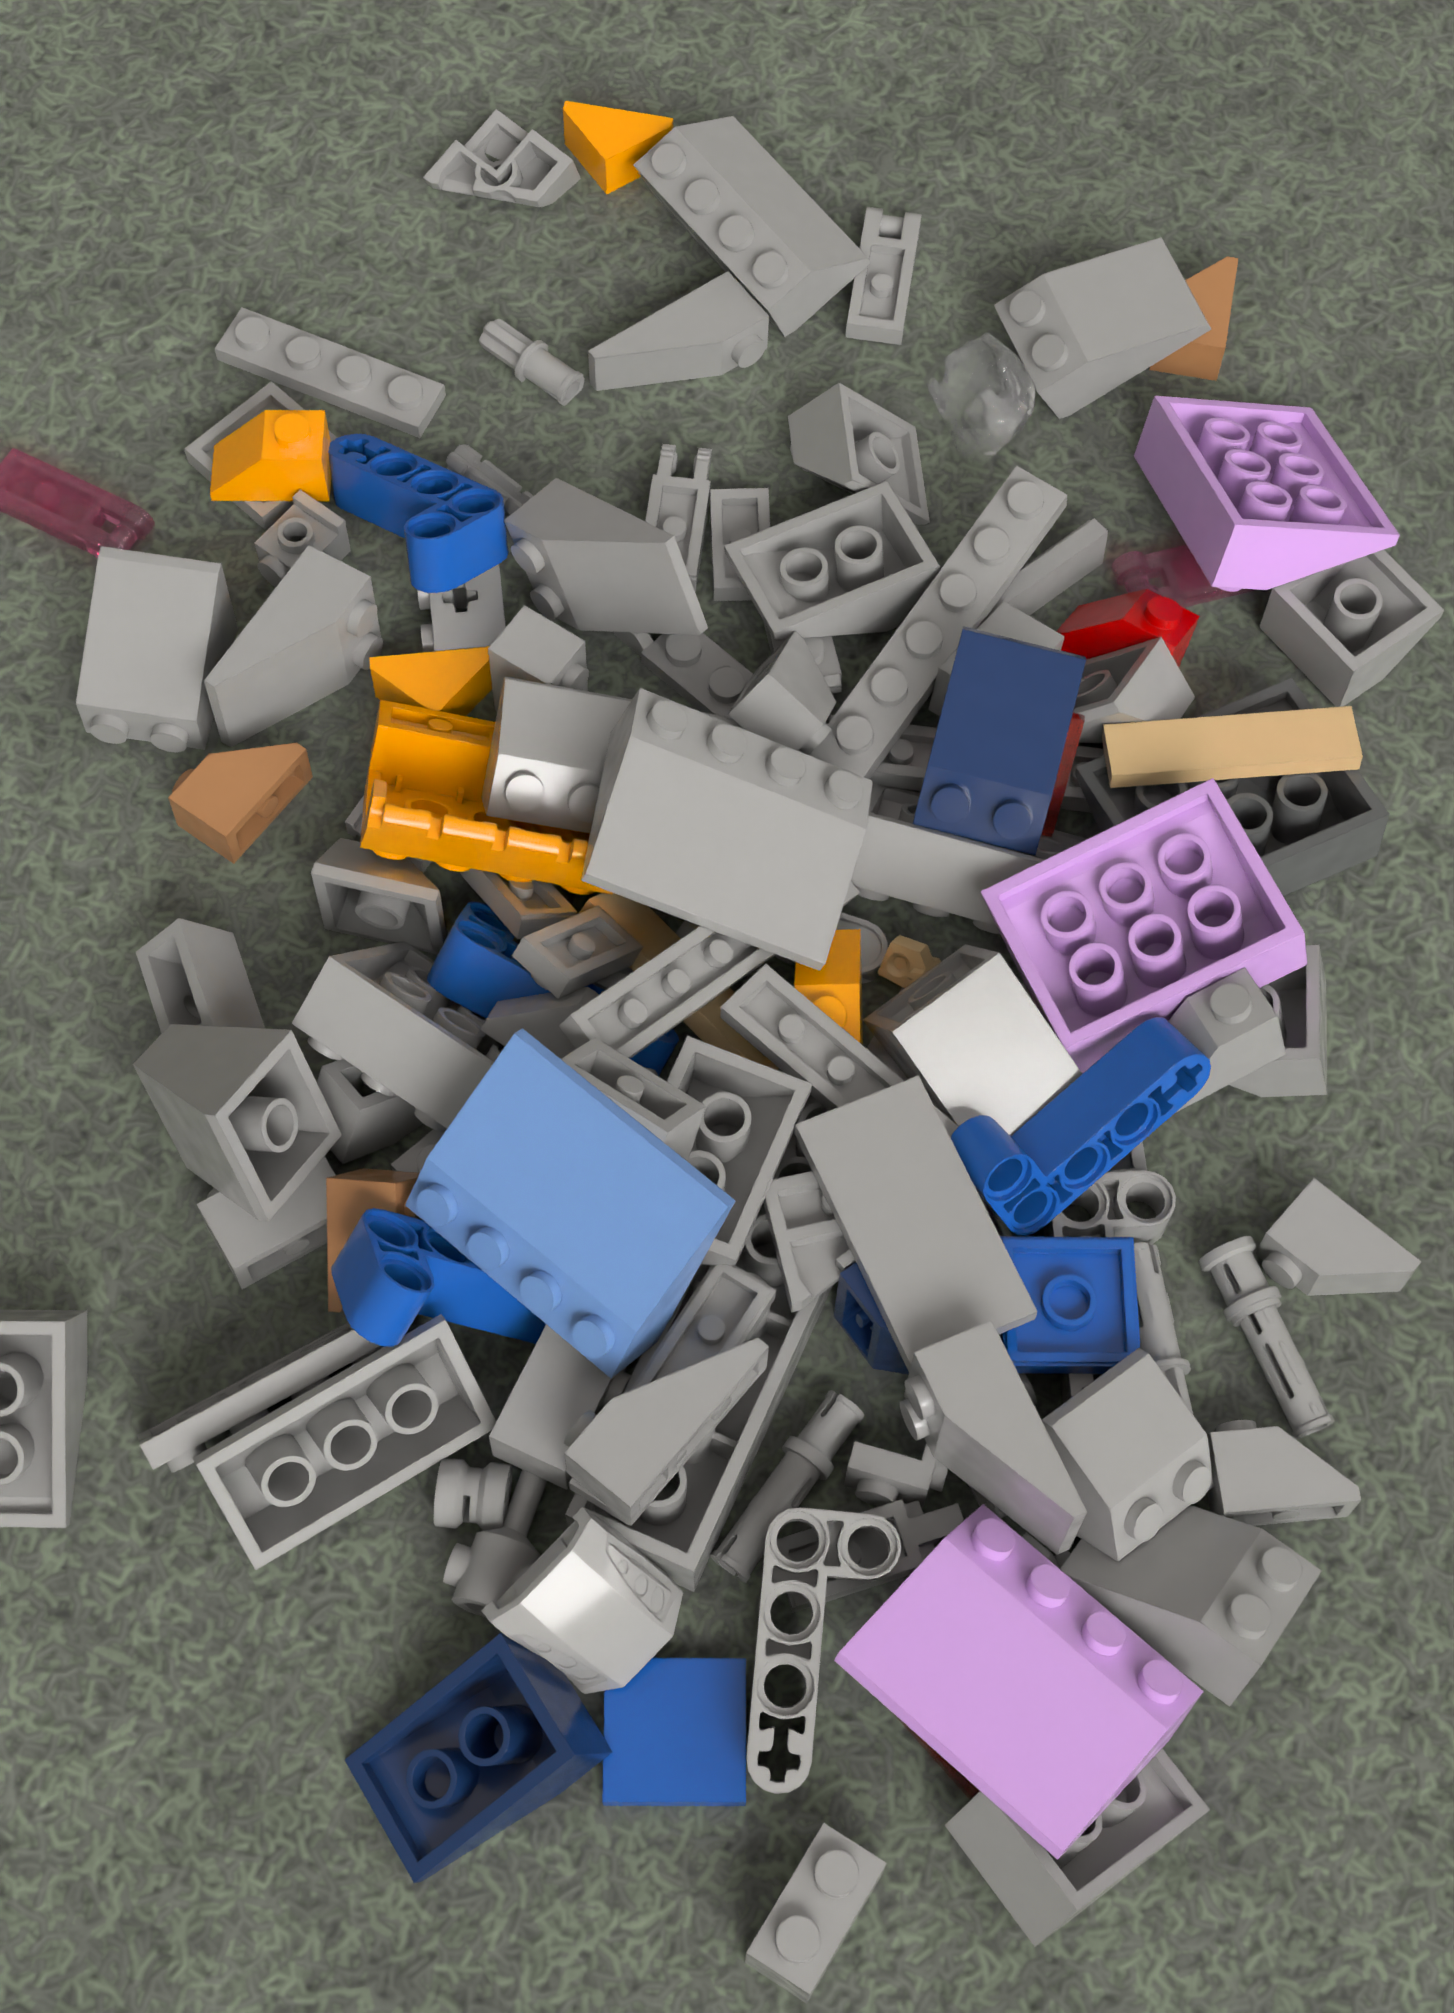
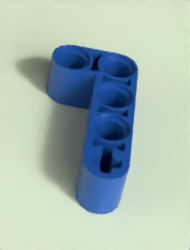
M350 434L330 442L328 453L336 505L342 510L405 538L410 581L417 590L426 593L450 591L500 564L507 558L509 550L506 524L504 522V501L502 495L496 490L374 436Z
M480 902L467 903L454 922L427 975V981L437 992L484 1018L488 1017L497 1001L551 993L549 990L538 985L532 978L531 973L512 956L519 945L513 941L515 936L487 904ZM594 984L585 986L599 995L602 991H606ZM671 1029L630 1059L642 1067L654 1069L659 1076L679 1041L678 1035Z
M1155 1017L1148 1019L1132 1030L1012 1136L990 1116L979 1115L962 1123L950 1138L980 1198L1011 1232L1016 1235L1026 1236L1046 1226L1202 1089L1210 1076V1060L1165 1018Z
M372 1208L366 1210L331 1267L332 1277L348 1323L360 1336L380 1346L392 1347L399 1345L417 1314L431 1318L441 1314L447 1322L534 1344L537 1343L546 1326L540 1318L433 1228L417 1218L384 1209Z

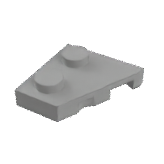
M813 1171L773 1179L763 1201L791 1312L800 1311L839 1281L842 1271L856 1263Z

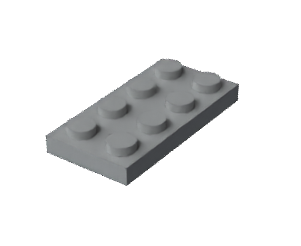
M346 1322L138 1434L139 1444L153 1470L167 1463L171 1473L176 1472L194 1463L192 1458L208 1449L204 1443L207 1440L228 1429L232 1434L239 1432L270 1414L267 1409L268 1407L289 1396L294 1400L330 1379L329 1374L349 1363L354 1365L385 1346H380L366 1340Z

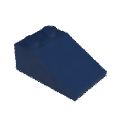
M963 626L912 824L1036 855L1052 798L1086 657Z
M500 1633L348 1756L345 1762L414 1883H419L561 1794L610 1755L612 1750L567 1676L545 1658Z

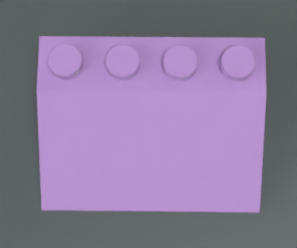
M1154 396L1134 458L1212 587L1229 592H1236L1241 589L1268 590L1396 545L1400 534L1312 408Z
M1214 778L981 891L987 908L1034 1004L1082 1074L1144 1021L1155 1017L1165 1018L1169 1021L1187 997L1244 967L1257 986L1261 988L1307 965L1305 933Z
M984 1504L935 1547L839 1651L834 1660L1057 1860L1165 1746L1204 1692Z

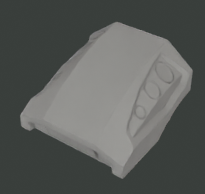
M581 1507L573 1516L575 1521L496 1602L491 1600L481 1611L489 1622L504 1635L548 1660L557 1669L562 1671L582 1693L588 1694L623 1688L673 1637L683 1591L669 1574L631 1545L617 1530L584 1507Z

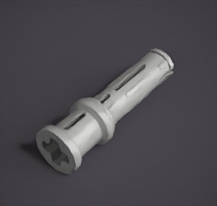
M1240 1237L1206 1253L1199 1259L1198 1263L1202 1271L1211 1272L1227 1305L1223 1311L1226 1320L1232 1322L1234 1327L1241 1326L1263 1370L1264 1376L1286 1416L1294 1438L1300 1439L1330 1426L1335 1420L1329 1414L1306 1368L1305 1362L1277 1310L1282 1304L1280 1301L1282 1295L1278 1287L1269 1286L1253 1254L1257 1246L1253 1237Z

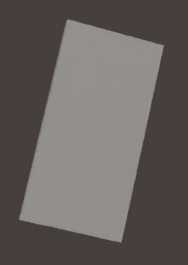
M919 1075L795 1124L794 1134L908 1371H910L915 1351L989 1320H992L998 1334L1035 1320L1038 1311Z

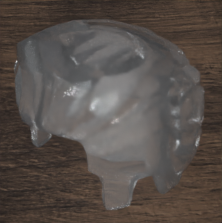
M985 332L977 339L967 341L961 348L950 353L945 358V374L941 384L939 385L935 378H931L927 385L936 407L944 419L945 426L956 450L964 458L981 465H985L1024 428L1035 407L1036 385L1017 355L989 332Z

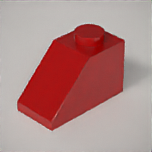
M1143 589L1079 605L1056 632L1065 636L1061 651L1084 656L1086 660L1162 637L1179 667L1200 616L1183 608L1171 598L1161 596L1149 589Z

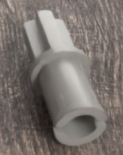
M501 319L489 321L484 326L483 333L479 338L481 347L514 369L515 377L519 381L524 382L528 379L558 400V403L562 406H566L582 390L585 382L584 375L549 353L548 345L542 340L533 342Z

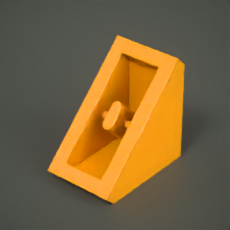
M565 101L563 107L565 145L606 195L640 178L641 176L634 167V164L673 129V118L571 101Z
M489 647L369 657L375 697L379 700L467 716L492 690L488 655Z

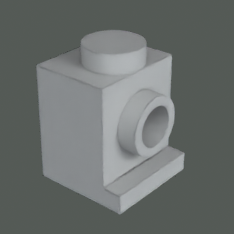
M301 489L292 497L294 504L254 543L259 561L257 564L258 570L275 588L308 545L340 561L351 551L345 520Z

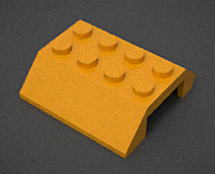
M380 699L364 791L360 848L370 849L377 855L392 860L412 857L434 861L439 866L451 871L463 872L476 869L498 873L508 881L529 882L535 880L557 884L565 890L579 895H589L594 892L613 894L610 891L581 881L590 833L486 816L481 795L495 722Z

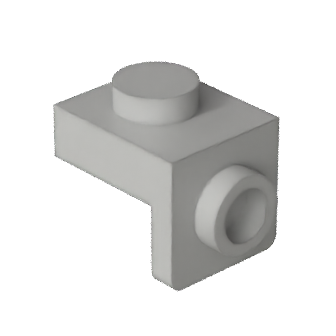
M855 1441L847 1467L844 1486L856 1489L855 1495L858 1499L879 1507L902 1499L905 1504L919 1501L923 1509L928 1488L942 1492L948 1468L933 1457L927 1443L922 1460H918Z

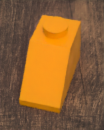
M264 410L216 443L213 452L210 486L211 501H293L292 497L301 489L317 501L330 502L331 470L328 451L331 440L325 410Z
M861 929L836 930L826 963L820 971L795 962L794 988L863 1045Z

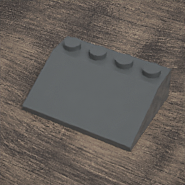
M1290 678L1198 717L1314 708L1294 680ZM1105 755L1077 766L1075 770L1076 778L1100 833L1206 782L1110 788ZM1358 770L1215 780L1283 896L1378 855L1390 814Z

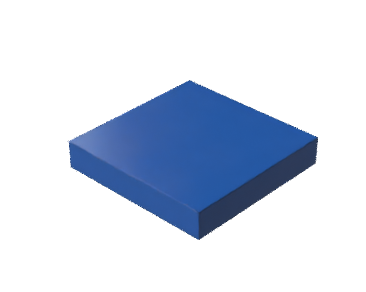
M1000 1236L1038 1311L1035 1320L1000 1334V1338L1018 1373L1104 1374L1136 1349L1140 1348L1134 1237Z
M652 1658L623 1688L604 1691V1739L611 1748L612 1753L603 1759V1806H746V1658Z

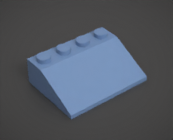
M522 1028L513 1034L426 1158L405 1206L608 1377L613 1378L658 1342L736 1200Z

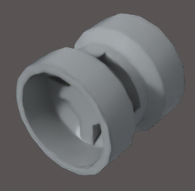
M446 1457L441 1460L434 1500L435 1527L456 1529L465 1522L478 1524L482 1531L502 1528L511 1497L512 1464L490 1462L484 1468L470 1467L464 1459Z

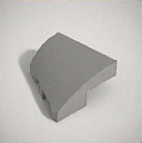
M497 109L465 145L455 140L423 177L426 184L433 189L534 207H544L553 204L581 179L573 159L533 129L529 133ZM486 154L499 160L495 162L490 161L486 157Z

